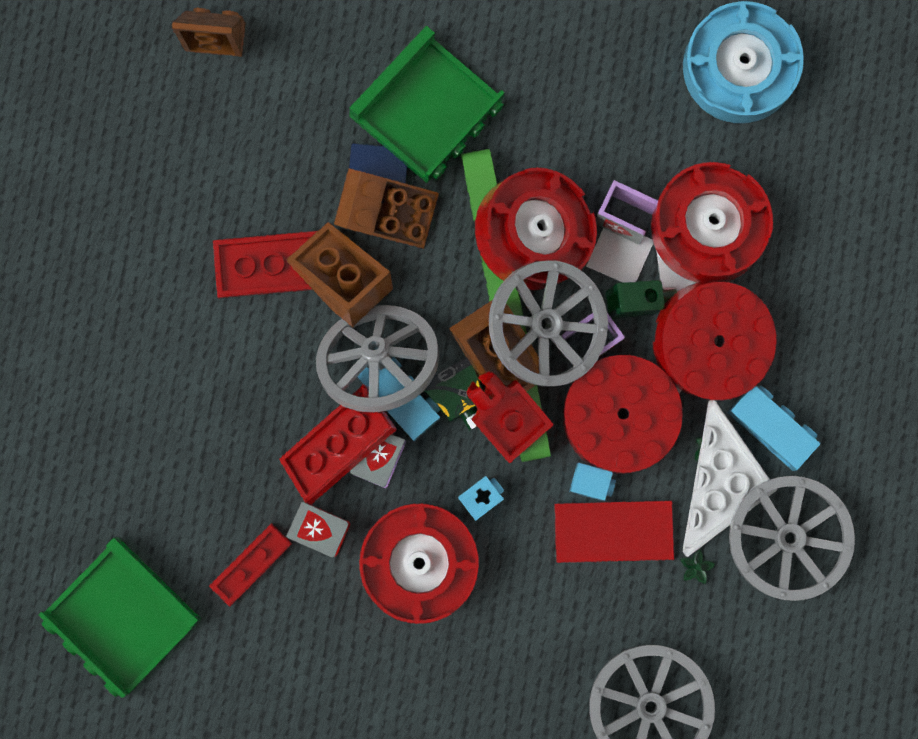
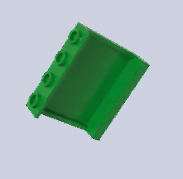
M428 26L423 28L351 105L349 111L350 118L426 183L433 177L437 180L447 169L446 162L451 157L456 159L466 148L464 143L470 136L476 138L485 127L483 122L489 115L494 118L504 106L502 100L505 93L502 90L496 93L434 40L435 32Z
M114 537L106 545L107 548L46 611L40 612L39 616L44 620L41 623L42 626L52 635L57 633L64 640L62 645L69 653L74 656L78 654L85 661L83 666L93 676L99 675L106 682L104 687L113 696L124 698L141 683L202 618L119 537Z

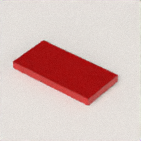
M318 231L213 240L217 298L313 290L292 268L287 259Z
M363 384L352 395L369 398V386ZM339 405L279 460L304 502L312 505L397 429L385 411L361 412Z
M672 501L554 504L556 563L674 560Z

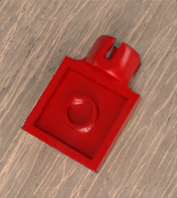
M489 371L478 376L479 380L486 387L484 391L474 381L466 391L468 398L477 407V412L471 420L510 464L554 424L518 381L514 380L511 384L505 385L497 375Z

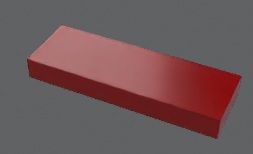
M271 523L209 587L231 607L292 543Z

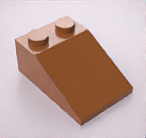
M194 8L193 11H184L173 21L172 29L186 52L242 57L246 23L243 16H239V13L222 11V14L211 13L208 9Z
M329 222L287 259L292 268L329 308L352 327L393 290L390 271Z
M492 301L449 328L479 376L490 371L497 375L505 385L511 384L516 380L525 391L535 386L513 375L498 358L489 333V314ZM506 304L504 308V313L514 315L510 307ZM503 323L504 338L509 350H511L526 334L520 325ZM530 344L516 360L528 370L539 374V356L532 344Z

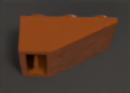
M348 169L334 225L424 249L439 193L362 171Z

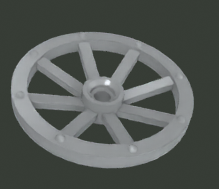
M548 260L524 265L511 273L503 281L493 298L489 314V333L493 348L502 364L513 375L525 382L539 386H559L573 382L593 367L601 355L606 342L608 317L599 289L584 272L565 262ZM547 271L548 276L540 309L526 286L524 279L535 273ZM562 274L573 280L581 289L553 310L552 304L558 275ZM514 288L517 289L532 314L531 317L504 313L506 302ZM584 298H588L594 315V324L562 321L561 316ZM543 319L546 322L545 328L541 324ZM503 323L529 326L530 331L509 350L504 338ZM561 330L593 333L589 349L582 359L559 334ZM537 337L539 374L528 370L516 360ZM549 339L574 367L561 374L549 376Z
M379 305L371 309L353 327L341 319L330 328L319 345L316 356V369L324 390L338 404L361 412H382L410 402L427 388L438 368L439 346L432 327L420 315L398 306ZM386 319L408 324V326L383 339ZM376 320L373 336L369 338L353 329L363 323ZM419 331L427 343L428 350L394 347L393 345ZM343 335L361 346L360 348L331 354L334 346ZM392 357L423 360L426 362L420 374L412 381L392 360ZM359 359L337 384L332 381L329 376L328 365ZM366 367L369 368V398L358 397L345 392ZM386 368L405 388L393 394L379 397V370Z
M784 476L759 484L741 500L731 520L729 544L736 567L745 580L754 588L774 598L798 601L823 594L842 578L853 556L855 533L852 519L846 506L832 490L809 478ZM781 487H795L788 523L786 524L766 493ZM807 489L818 494L830 506L799 526L797 523L804 492ZM758 499L777 527L776 531L743 525L747 512ZM836 513L842 530V543L806 537V532ZM789 532L794 536V541L790 544L785 540V536ZM741 533L773 539L775 543L747 563L742 550ZM805 545L840 552L837 563L826 577L803 549ZM782 550L779 587L777 588L759 578L754 573V570ZM792 553H795L817 582L816 584L803 589L788 590Z
M640 645L620 652L601 669L591 689L589 714L597 739H610L608 735L639 718L642 720L636 739L647 738L650 723H654L662 739H672L662 720L664 716L698 728V732L693 739H708L714 722L715 702L707 677L693 660L670 647ZM643 656L663 657L651 692H648L633 659ZM672 660L685 667L694 677L695 681L660 696ZM623 664H625L636 686L639 697L605 687L611 675ZM700 689L703 701L702 720L667 708L666 704ZM601 696L635 706V710L603 727L600 714ZM650 701L656 705L652 712L646 711L645 708L646 704Z

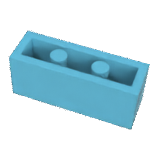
M392 357V360L401 368L402 365L398 360ZM366 367L360 373L358 379L367 386H369V368ZM386 368L379 370V397L393 394L405 388ZM409 375L408 377L414 381L413 377ZM418 395L410 402L387 411L415 442L440 420V416L437 413L441 409L430 397L424 400L421 395Z
M761 385L759 387L755 386L743 394L727 413L792 471L798 470L820 445L815 439L817 434L804 424L801 427L793 420L795 415L786 406L782 405L779 407L771 400L773 395Z

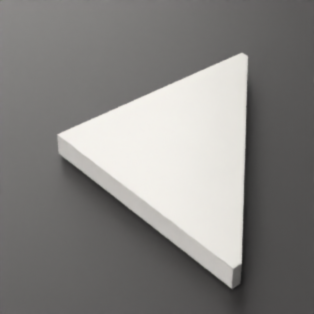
M715 400L708 402L683 544V553L687 557L730 526L738 504L747 493L759 484L770 480ZM777 489L769 491L766 494L769 497L771 494L777 491ZM759 499L751 506L749 511L761 503Z

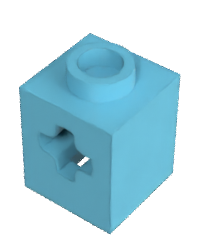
M577 463L569 492L605 501L606 496H612L616 480L611 479L613 472Z
M485 476L461 494L458 499L476 521L504 500L500 495L504 492V489L495 478L489 480ZM481 489L483 492L486 490L490 491L491 495L488 497L489 504L486 505L484 502L478 504L475 501L478 497L477 490Z

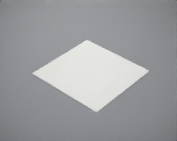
M603 228L586 267L623 283L636 282L653 245V239L644 236L640 244H636Z

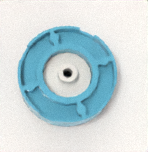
M733 2L720 6L710 12L695 28L684 53L683 75L690 95L708 114L731 123L759 121L776 112L795 90L803 70V48L792 24L789 26L784 19L777 15L775 9L756 2Z

